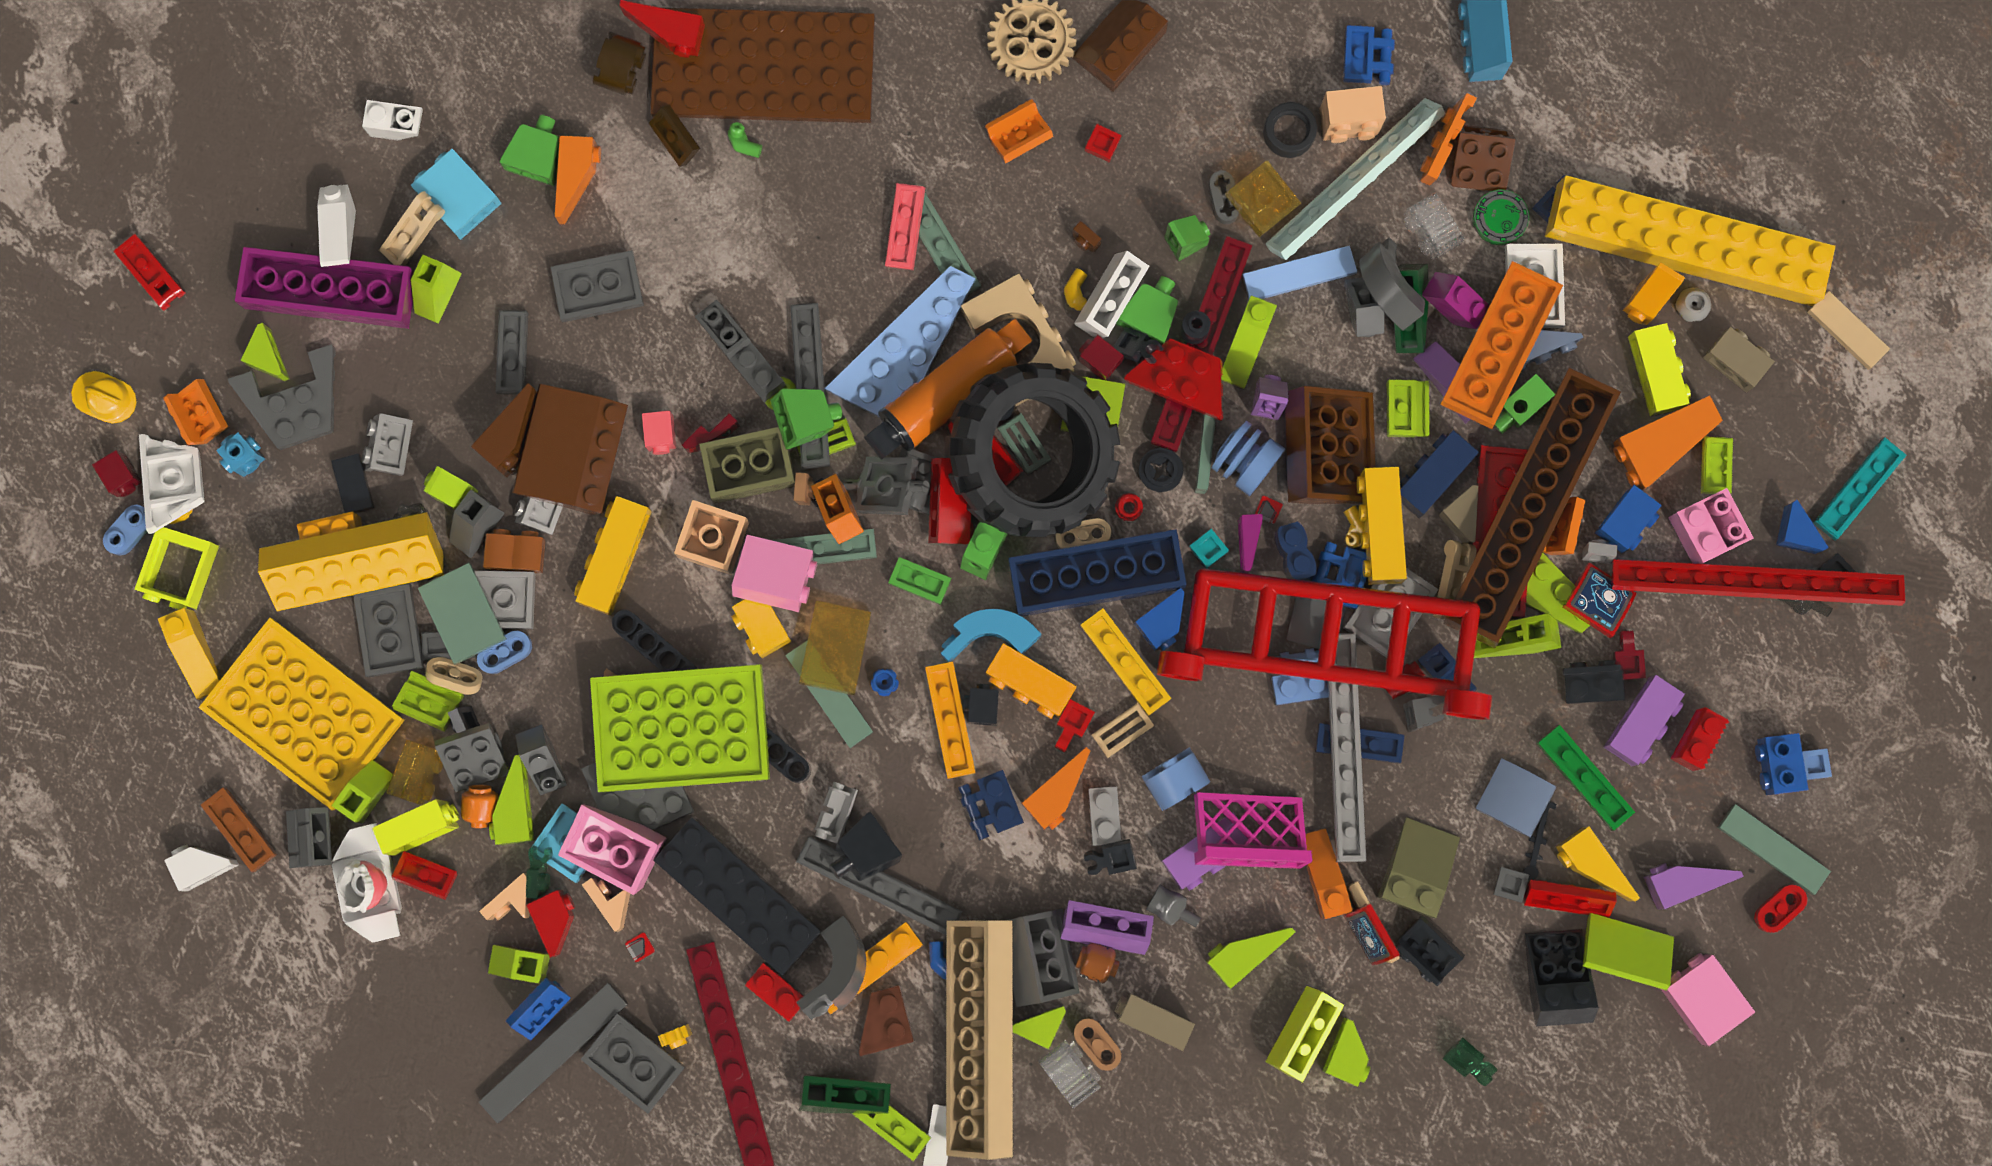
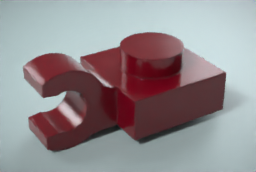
M1634 630L1619 632L1622 651L1613 652L1616 665L1623 666L1624 680L1646 678L1644 650H1635Z

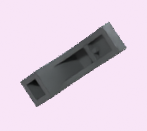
M1389 237L1383 243H1376L1360 259L1359 264L1363 279L1378 305L1399 328L1404 330L1424 314L1425 300L1406 282L1396 264L1397 244Z
M844 916L820 933L829 945L833 955V964L829 975L819 986L796 1002L811 1020L825 1014L832 1004L842 1011L856 996L864 980L866 971L865 948L860 936Z

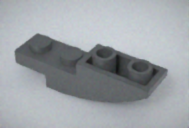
M717 299L695 316L715 344L763 402H766L786 386L781 377Z

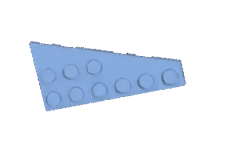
M950 266L860 353L825 390L879 417L878 411L888 403L896 400L902 392L915 382L918 383L926 377L961 310V305L964 304L975 282V278Z

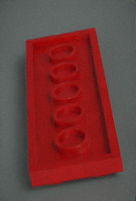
M1484 445L1479 447L1476 485L1478 486L1475 542L1472 544L1476 547V555L1528 452L1527 449ZM1527 586L1511 617H1525Z

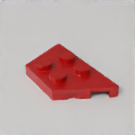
M1170 338L1162 345L1163 351L1156 350L1151 354L1157 360L1155 364L1143 360L1124 377L1127 383L1222 421L1223 385L1221 379L1223 366L1221 358Z

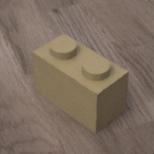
M1732 327L1724 331L1703 356L1704 360L1746 393L1757 385L1775 362L1770 358L1767 350L1753 345L1748 341V337L1744 332Z

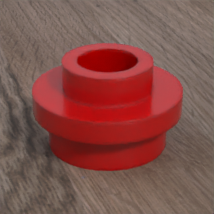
M1123 494L1116 501V514L1124 521H1134L1141 516L1143 503L1135 494ZM1131 503L1134 506V511L1126 512L1124 505Z

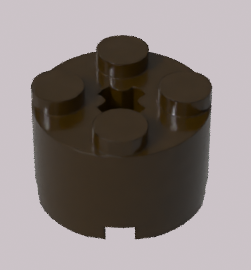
M610 31L608 33L609 39H605L597 60L596 67L601 70L599 76L594 75L593 85L622 95L627 93L633 95L637 84V79H635L637 73L635 71L637 68L642 69L646 58V53H644L645 46H642V42Z

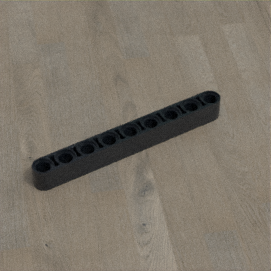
M618 611L612 618V627L615 632L662 672L699 669L631 611ZM625 617L633 619V626L628 631L620 629V622ZM647 635H652L655 640L653 647L643 649L641 640ZM668 653L675 654V664L669 668L664 667L662 664L663 657ZM766 726L769 763L794 783L800 784L807 781L811 775L810 764ZM780 744L784 750L782 757L776 760L771 759L769 756L770 747ZM797 762L803 763L805 766L804 775L799 778L792 777L790 773L791 766Z

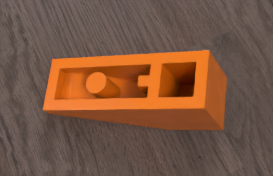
M560 136L555 218L559 224L567 222L596 172V163L601 162V147L597 146L593 137Z
M1087 747L1022 802L1024 808L1043 830L1048 826L1053 830L1065 820L1062 814L1068 807L1089 756L1090 750Z
M1326 828L1305 834L1307 850L1312 852V862L1307 864L1306 867L1321 919L1353 912L1339 864L1336 862V856Z

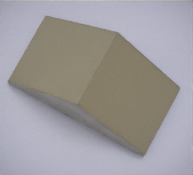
M1472 485L1438 515L1463 544H1473L1475 542L1478 486Z

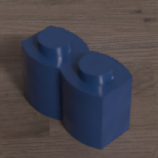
M1298 521L1277 529L1275 532V545L1279 554L1284 558L1283 569L1286 578L1308 581L1316 575V562L1312 553L1307 549L1308 540L1305 529Z

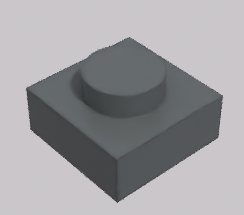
M1500 867L1493 895L1522 903L1529 875Z

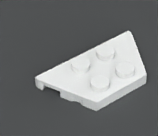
M140 434L139 443L145 523L147 532L151 534L204 503L201 456L196 447L180 446L175 442L165 439L161 442L150 439L148 435Z

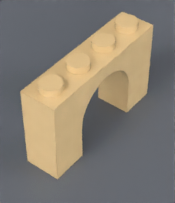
M1020 274L961 305V313L974 335L1003 320L1015 318L1022 320L1033 327L1040 341L1037 354L1028 363H1051L1056 368H1068L1074 372L1073 366L1076 363L1069 350L1064 352L1059 343L1062 341L1058 330L1055 326L1050 328L1046 321V318L1049 317L1046 309L1041 302L1038 304L1032 297L1035 292L1028 279L1023 280ZM1025 399V400H1023V401H1021V402L1015 404V407L1018 406V405H1020V404H1022L1023 402H1025V401H1027V400H1029V399Z

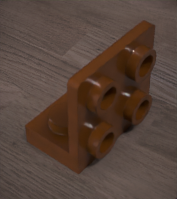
M1464 125L1456 137L1458 144L1451 186L1486 191L1506 190L1516 140L1512 130Z

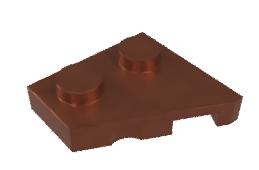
M900 986L871 993L859 1055L864 1056L914 1042Z

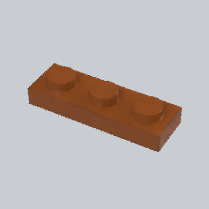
M221 788L201 804V807L251 872H256L277 855L227 788Z

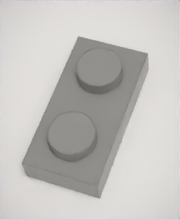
M1117 787L1089 788L1092 845L1098 846L1121 841Z

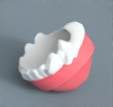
M359 860L349 862L336 882L338 891L346 902L345 906L353 912L360 910L362 913L379 903L388 884L387 878L381 869L368 861Z

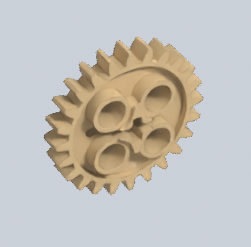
M1012 0L1011 8L1006 4L1002 5L1004 14L995 12L997 22L990 21V29L993 31L987 33V39L992 41L988 43V50L994 51L991 54L992 61L999 60L997 63L998 70L1006 67V77L1015 73L1016 82L1024 76L1026 77L1027 84L1030 83L1032 77H1035L1037 83L1041 84V76L1045 75L1050 81L1052 80V71L1060 75V65L1069 66V60L1066 57L1074 56V50L1069 47L1076 46V39L1071 38L1076 35V29L1069 28L1072 25V18L1064 19L1066 9L1057 11V1L1049 6L1048 0H1043L1042 3L1038 2V0L1029 2L1028 0H1022V3ZM1016 21H1022L1026 26L1023 29H1016L1012 24ZM1044 23H1049L1054 28L1046 32L1041 30L1040 26ZM1030 36L1035 37L1034 43L1029 42ZM1014 47H1019L1024 52L1019 56H1015L1010 53V50ZM1045 49L1050 51L1051 55L1047 58H1042L1037 53Z

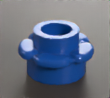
M878 669L874 672L871 687L880 696H889L892 691L897 690L899 681L896 679L897 675L893 670ZM883 680H887L886 685L882 684Z

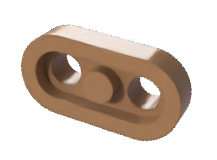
M1091 1018L1080 1020L1074 1028V1037L1077 1043L1099 1069L1109 1071L1116 1068L1121 1061L1119 1047L1096 1020ZM1086 1027H1090L1094 1031L1091 1038L1083 1036V1030ZM1104 1050H1109L1112 1053V1057L1108 1061H1104L1101 1058V1053Z

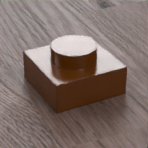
M1081 221L1074 227V243L1083 251L1088 249L1094 254L1101 246V238Z

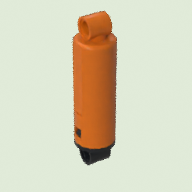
M1016 318L997 333L987 328L921 381L915 382L902 392L896 400L888 403L878 411L882 423L868 433L864 439L881 460L900 445L905 450L911 451L929 434H933L947 423L959 400H965L970 394L971 386L988 374L996 373L1004 367L1016 365L1017 362L1014 355L1028 345L1032 339Z

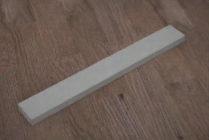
M1339 633L1335 665L1357 667L1356 633ZM1328 681L1336 862H1365L1366 845L1358 685Z

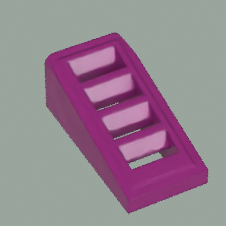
M1263 514L1241 515L1238 519L1240 573H1249L1252 568Z

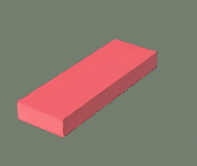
M896 184L885 260L886 267L914 270L925 187Z

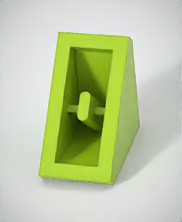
M264 323L258 324L241 361L249 367L282 381L289 380L271 329Z
M1064 1005L1012 1024V1032L1049 1049L1066 1013Z

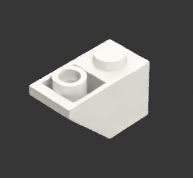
M367 100L362 127L371 137L392 140L415 137L419 133L423 109L421 107Z

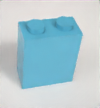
M453 149L440 154L436 158L435 164L428 170L421 171L415 177L414 183L411 184L417 194L426 191L431 196V201L435 205L439 204L445 210L441 220L460 240L502 204L489 187Z

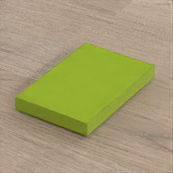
M1591 913L1587 919L1583 967L1667 990L1671 983L1674 937Z

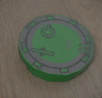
M1499 189L1487 193L1479 200L1474 208L1472 220L1479 236L1490 244L1502 246L1516 241L1523 235L1528 226L1529 212L1526 203L1520 196L1512 191Z

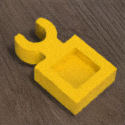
M689 1024L659 1035L658 1038L662 1047L669 1044L670 1048L674 1049L687 1044L686 1037L691 1036L692 1032Z

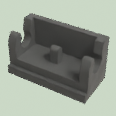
M1432 696L1414 699L1403 704L1408 732H1413L1441 721L1444 715L1432 716L1433 711L1429 709L1444 703V697Z

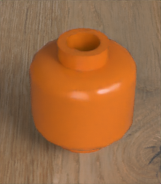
M489 785L469 786V790L463 792L461 796V818L471 823L473 828L488 827V823L493 822L492 815L499 797L497 792L493 791Z

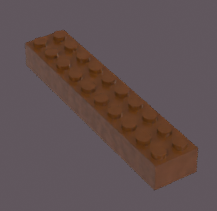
M1568 368L1455 598L1456 600L1472 601L1479 605L1480 616L1476 640L1493 648H1496L1621 391ZM1446 616L1443 624L1460 632L1461 618Z

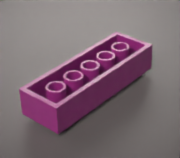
M243 247L235 302L248 310L409 329L413 305L411 278L414 271L407 266L350 260L349 264L321 267L320 256Z

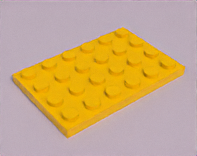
M273 618L267 620L199 706L207 715L333 811L335 808L332 807V804L347 783L377 757L405 721V719Z

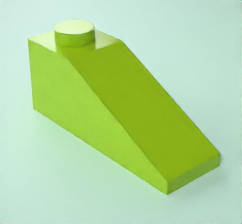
M1250 296L1223 365L1222 381L1243 389L1245 388L1277 305Z
M1548 613L1509 621L1496 648L1476 640L1474 658L1533 654L1561 648L1558 621Z
M519 755L514 756L492 815L493 823H489L490 838L495 840V845L535 841L528 773Z
M1285 928L1229 942L1224 946L1219 943L1207 953L1210 958L1206 963L1222 982L1231 989L1289 939L1295 931L1293 928Z

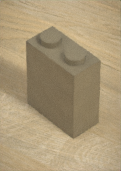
M1129 992L1126 997H1120L1114 1010L1118 1014L1116 1018L1118 1021L1182 1051L1195 1026L1191 1021Z

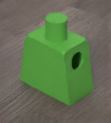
M540 115L535 128L521 124L501 157L500 164L504 170L554 186L558 171L560 140L557 135L551 133L555 120L548 116Z
M1161 276L1155 288L1145 283L1142 284L1126 305L1116 325L1145 333L1151 340H1157L1163 345L1166 342L1178 305V300L1170 296L1175 282Z
M1535 374L1506 400L1502 413L1499 415L1494 427L1501 434L1505 433L1512 425L1519 428L1551 400L1555 393ZM1517 403L1523 405L1524 411L1522 413H1517L1514 410V406Z
M781 389L770 400L786 450L823 437L834 427L833 420L842 417L840 404H827L824 392L821 390Z
M979 522L962 557L960 569L986 580L1008 534L999 531V529L989 523Z

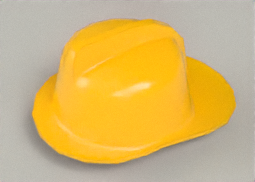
M97 371L86 372L78 377L71 391L72 401L77 409L101 421L112 424L128 419L135 411L137 403L136 395L131 386L117 378Z

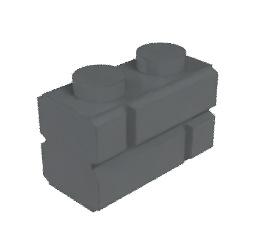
M304 808L286 811L289 868L332 865L329 808Z

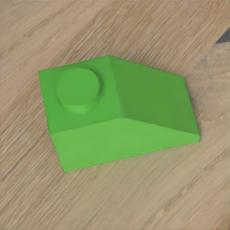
M1196 215L1168 223L1165 240L1179 262L1206 247L1210 231L1203 220L1199 222Z

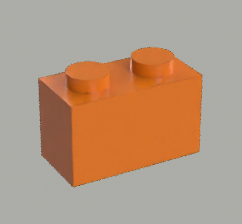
M837 474L811 486L825 524L838 544L864 532L850 495Z

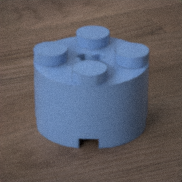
M1190 747L1141 776L1162 811L1210 783L1207 774Z

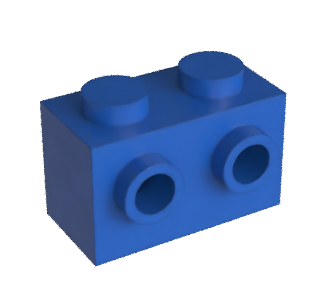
M1633 485L1626 490L1594 533L1603 540L1608 541L1610 545H1617V551L1620 553L1628 549L1633 551L1643 539L1640 535L1645 527L1651 528L1660 515L1656 512L1662 505Z
M1799 733L1757 739L1758 745L1755 746V755L1758 762H1761L1760 785L1765 790L1766 796L1809 790Z

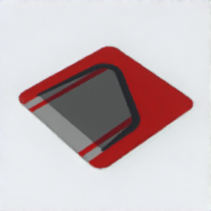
M1262 496L1255 514H1263L1262 518L1274 524L1283 504Z
M641 933L625 943L635 962H639L655 952L645 933Z

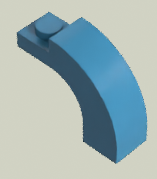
M1001 609L980 610L964 616L953 625L960 635L957 638L952 635L942 644L941 647L944 650L941 652V656L947 662H951L972 641L985 636L998 637L1023 655L1041 637V633L1029 621L1013 612Z

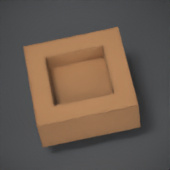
M796 473L794 501L799 505L810 506L811 498L815 497L811 486L816 483L812 481L813 478L807 473Z

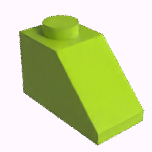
M1344 1018L1322 1071L1358 1087L1359 1083H1364L1368 1077L1370 1066H1367L1369 1059L1354 1022Z

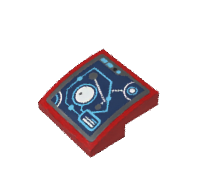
M1589 562L1576 581L1575 588L1562 608L1602 634L1612 638L1624 620L1637 593L1627 590H1612V577Z
M1365 904L1358 909H1352L1353 912L1344 914L1346 921L1372 965L1384 963L1400 955L1371 904Z

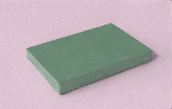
M470 563L418 588L455 665L507 640Z

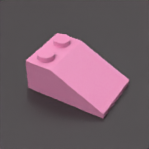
M582 804L558 856L634 895L644 887L655 864L653 860L659 855L667 838L639 823Z

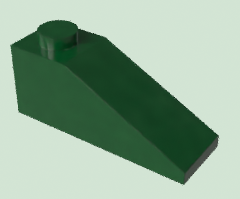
M1400 264L1397 266L1406 282L1425 300L1424 314L1404 330L1394 323L1396 353H1424L1429 302L1422 294L1429 284L1428 264Z
M804 1076L801 1081L799 1111L888 1114L891 1084Z

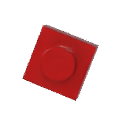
M1096 124L1085 147V152L1110 163L1122 135Z

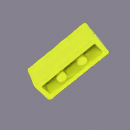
M1665 323L1636 330L1628 336L1649 415L1655 416L1680 410L1690 404V389L1686 383L1684 384L1681 374L1683 373V364L1680 357H1676L1674 349L1676 339L1673 331L1669 330L1668 324Z
M1306 986L1265 1062L1286 1075L1303 1082L1344 1005L1322 991Z

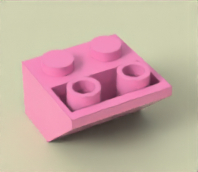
M1727 488L1668 517L1692 564H1702L1753 539Z

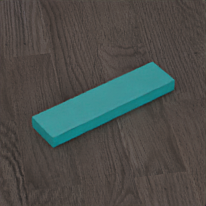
M1882 438L1818 515L1813 524L1834 541L1837 540L1902 462L1906 454L1887 438Z

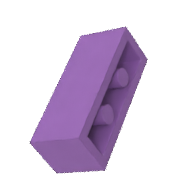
M1657 675L1649 677L1605 743L1604 748L1630 766H1636L1640 763L1644 764L1653 752L1650 747L1655 739L1659 741L1666 733L1668 726L1665 724L1670 716L1675 717L1683 706L1681 699L1685 694Z
M1227 817L1217 822L1225 832L1234 825ZM1212 827L1206 830V843L1216 844L1221 839ZM1237 827L1229 835L1238 845H1243L1248 839ZM1197 837L1161 861L1179 889L1187 887L1190 891L1203 882L1201 879L1202 875L1208 871L1213 875L1225 867L1220 865H1195L1194 853L1198 851Z
M1069 900L1064 912L1060 939L1084 944L1096 943L1116 950L1145 955L1151 941L1154 916Z

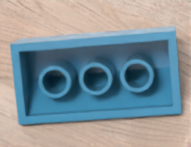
M1461 0L1462 3H1459L1458 6L1459 20H1463L1464 30H1461L1462 47L1466 46L1467 55L1463 58L1464 73H1468L1469 82L1502 80L1513 62L1507 0Z

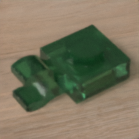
M532 846L528 851L530 868L527 869L526 898L537 899L549 889L550 875L547 873V865L545 863L552 858L553 851L551 847L544 849L543 858L537 855V846Z
M1463 1037L1447 1050L1442 1058L1462 1076L1466 1077L1470 1073L1485 1087L1493 1080L1491 1076L1497 1072V1068L1492 1063L1482 1062L1485 1055Z

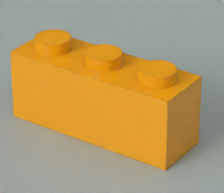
M1004 643L986 671V675L990 677L988 680L990 684L1001 690L1004 687L1014 691L1012 695L1014 698L1026 705L1029 701L1038 705L1037 711L1052 719L1053 715L1058 718L1060 717L1077 686Z

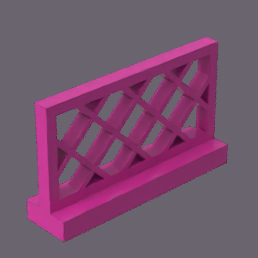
M1200 792L1194 794L1198 851L1194 853L1195 865L1300 869L1312 862V852L1307 850L1301 797ZM1203 801H1211L1219 809L1212 818L1204 811ZM1232 802H1237L1245 810L1239 819L1227 808ZM1258 803L1264 804L1272 812L1265 820L1254 810ZM1284 805H1294L1295 817L1291 822L1280 811ZM1222 813L1234 824L1227 832L1215 822ZM1248 814L1260 825L1253 834L1241 823ZM1274 816L1286 826L1279 835L1268 825V822ZM1210 826L1221 837L1216 844L1206 843V830ZM1236 827L1248 838L1243 845H1238L1229 836ZM1262 829L1274 839L1269 846H1264L1256 838ZM1288 830L1297 837V847H1290L1282 839Z

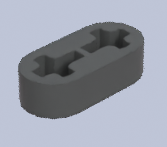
M1217 171L1211 176L1209 181V192L1214 215L1220 223L1231 224L1237 220L1240 213L1235 181L1229 172ZM1219 178H1222V181L1225 183L1228 182L1224 195L1221 193V188L1215 186ZM1227 200L1229 209L1234 208L1230 217H1227L1226 213L1220 212L1223 210V201Z

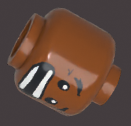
M1090 943L1088 946H1082L1076 968H1079L1081 977L1103 984L1108 980L1109 976L1115 978L1120 961L1115 960V949Z

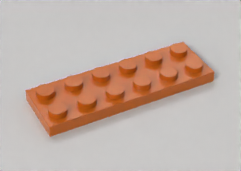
M1512 261L1440 405L1492 429L1563 285Z

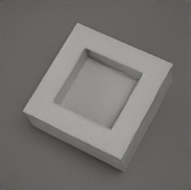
M1592 540L1582 549L1583 561L1610 564L1617 555V545H1610L1606 540Z

